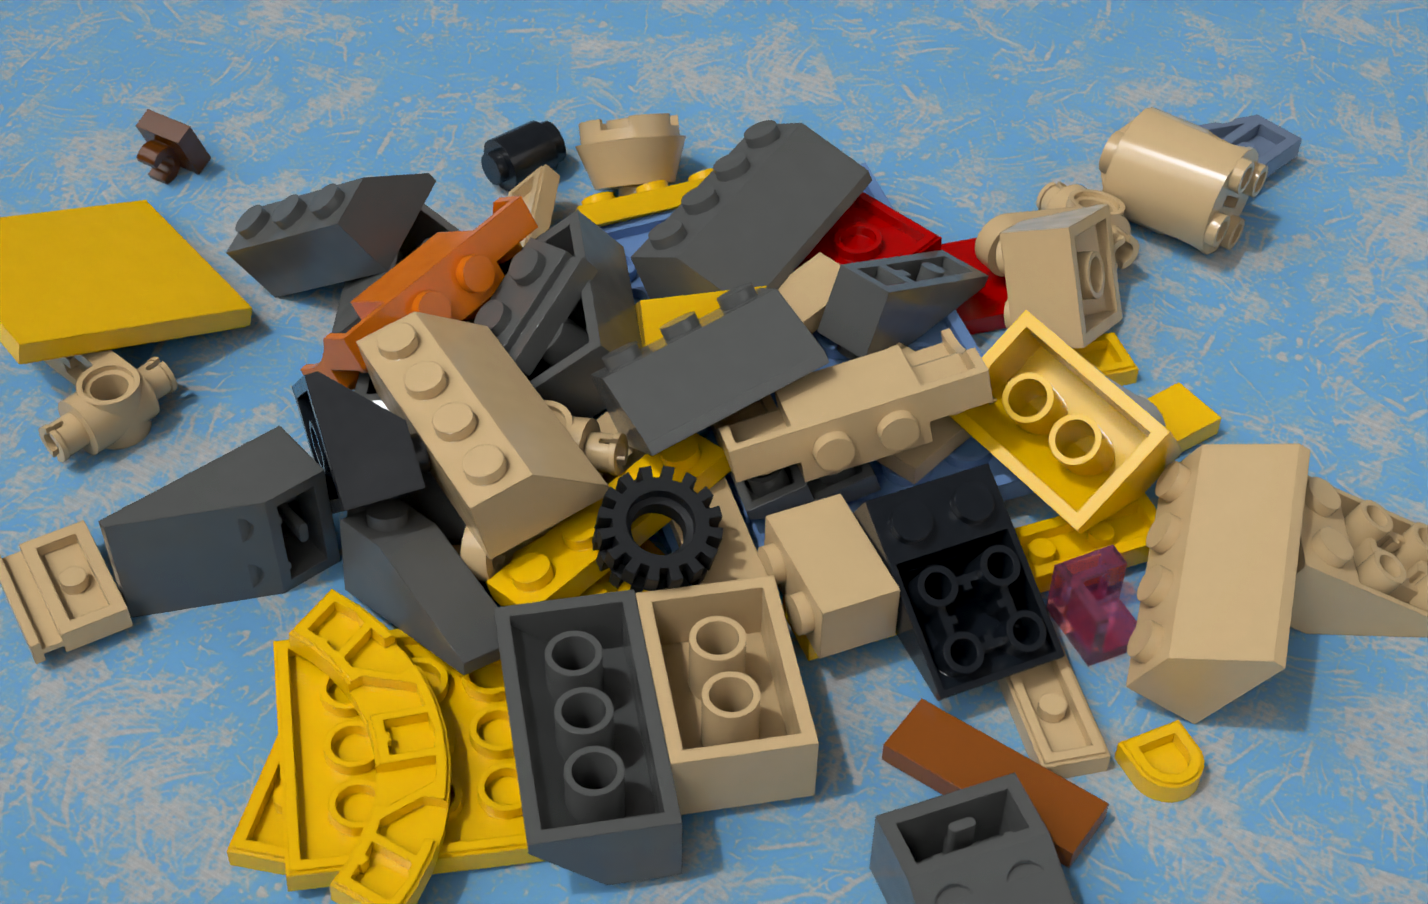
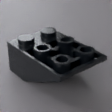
M988 463L865 501L853 513L900 588L895 633L937 701L1065 657Z

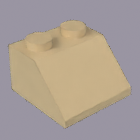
M1109 204L1095 205L1020 221L999 233L1000 241L996 248V262L999 272L1005 275L1008 299L1004 307V321L1007 329L1027 310L1072 349L1085 348L1123 319Z

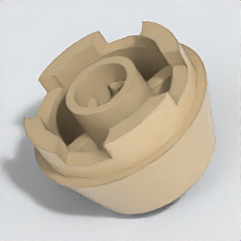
M670 113L629 115L628 118L608 120L606 124H602L600 119L579 123L581 145L575 146L595 190L619 189L620 197L634 194L637 187L651 181L667 180L668 184L675 183L686 136L680 135L678 115L670 116Z

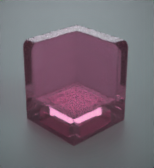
M1113 544L1054 565L1046 609L1088 667L1126 653L1129 639L1137 624L1135 618L1119 599L1127 562Z

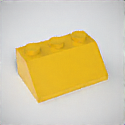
M1027 310L1018 317L982 357L989 370L992 396L997 398V401L990 406L987 403L968 409L960 414L949 415L1080 534L1137 501L1160 477L1163 470L1183 452L1167 428Z

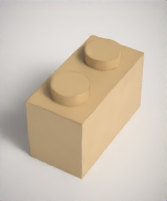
M841 494L766 516L764 546L758 548V557L767 575H774L776 585L785 598L787 616L794 632L798 636L806 635L819 659L895 635L900 588Z

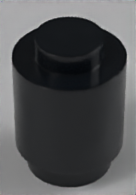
M532 120L487 140L484 145V155L481 157V164L486 177L492 184L499 185L502 189L510 191L540 166L546 164L555 171L558 163L566 157V146L561 133L550 121L539 123Z

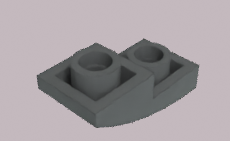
M869 462L805 482L797 464L736 483L732 471L730 472L749 519H766L767 515L837 494H841L846 503L881 490Z

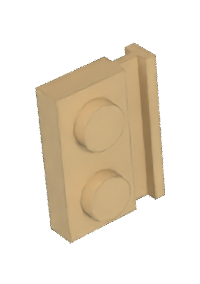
M84 520L19 544L20 552L1 558L0 555V585L36 664L46 661L45 653L64 646L66 652H69L133 626L129 610Z

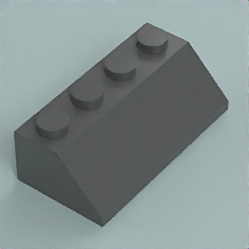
M773 120L761 121L749 127L744 132V138L728 155L715 162L713 171L697 188L690 190L682 197L681 205L664 222L658 224L649 232V238L630 258L650 299L731 290L749 282H752L754 287L767 286L766 288L779 289L789 275L871 183L872 178L866 168L803 123L776 124Z
M634 589L493 607L528 854L605 885L681 875L682 818Z

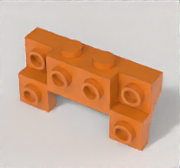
M499 197L493 202V215L474 230L437 232L354 298L350 303L361 321L346 333H330L323 338L324 352L321 361L316 364H306L300 369L302 374L306 375L318 371L353 390L356 388L359 372L368 373L356 341L414 311L460 321L475 318L480 308L490 300V297L505 277L498 264L510 260L522 249L520 242L538 228L522 197Z

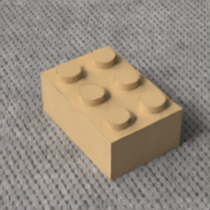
M774 575L635 593L680 814L684 815L815 796L819 741Z

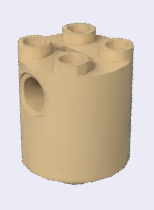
M1154 107L1144 109L1134 120L1118 131H1115L1108 139L1099 161L1103 185L1102 192L1111 194L1124 203L1125 211L1123 216L1128 221L1160 235L1178 238L1206 255L1215 252L1220 246L1228 250L1235 246L1245 224V220L1239 216L1246 205L1248 197H1256L1262 189L1267 178L1268 166L1258 162L1259 154L1255 148L1231 144L1217 137L1206 128Z

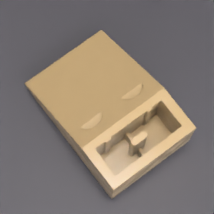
M1308 476L1290 627L1306 634L1428 638V525L1421 522L1415 523L1385 510L1381 505L1372 500H1363L1333 487L1320 477Z

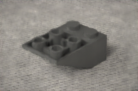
M280 425L98 521L119 592L129 610L131 618L283 594L340 562L324 469Z
M1015 772L875 816L869 868L887 904H1075L1050 833Z

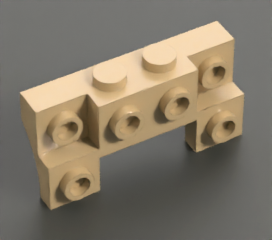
M948 328L941 331L942 343L904 354L897 344L888 349L811 372L775 391L777 406L769 394L710 426L718 446L724 451L736 483L756 476L767 475L775 470L794 464L798 465L805 482L933 442L930 421L949 415L960 414L968 409L993 402L989 370L976 348L966 350L955 338L951 329Z

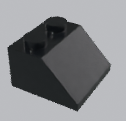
M318 371L304 375L292 386L312 458L325 472L332 514L426 488L422 474L431 471L428 452L418 434H410L406 420Z

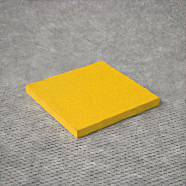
M147 200L0 217V342L20 365L250 326L252 307Z
M390 630L395 635L396 644L407 654L412 663L420 666L438 700L447 730L451 759V801L445 839L433 874L545 861L528 854L501 660L463 675L402 630ZM289 640L273 641L287 890L290 892L330 887L329 884L347 862L357 844L369 815L370 807L373 806L376 784L375 758L365 726L346 694L327 674L312 662L292 651Z

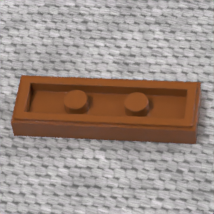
M924 699L917 703L883 744L882 760L942 795L1015 772L1050 833L1060 863L1068 868L1071 867L1106 818L1109 803Z

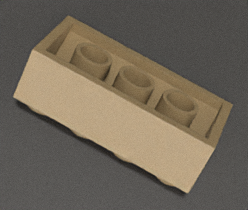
M414 311L356 341L378 396L390 412L406 420L410 434L417 433L428 452L431 467L430 473L489 560L604 498L609 489L608 484L488 326Z
M1202 444L1182 461H1174L1163 470L1155 487V494L1159 497L1155 521L1151 525L1146 538V545L1150 548L1146 573L1137 589V599L1140 601L1137 624L1127 646V654L1131 657L1126 682L1127 688L1185 720L1196 724L1285 669L1310 449L1301 444Z

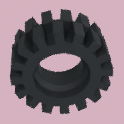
M651 466L639 468L635 480H633L628 472L618 478L616 489L610 486L599 508L594 526L595 531L592 545L593 551L599 550L596 563L600 571L602 572L610 568L611 574L608 582L616 589L624 581L631 585L630 590L634 589L635 593H639L643 590L654 591L690 586V584L699 585L704 580L707 571H710L722 540L723 528H720L719 524L723 516L720 506L709 507L714 495L707 486L698 493L693 490L697 480L696 477L686 472L680 483L672 480L674 467L663 466L660 477H653ZM647 513L665 515L680 526L683 533V544L679 549L667 555L647 552L634 541L631 533L632 523L638 517Z

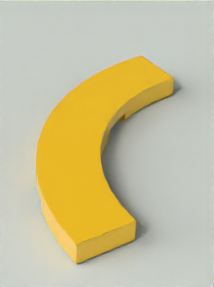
M331 589L288 633L290 649L312 662L327 674L346 694L358 712L368 733L376 768L373 806L370 807L361 836L347 862L329 884L331 900L338 904H417L433 874L445 839L450 811L451 759L446 726L438 700L420 666L414 665L407 654L396 644L395 635L360 605Z

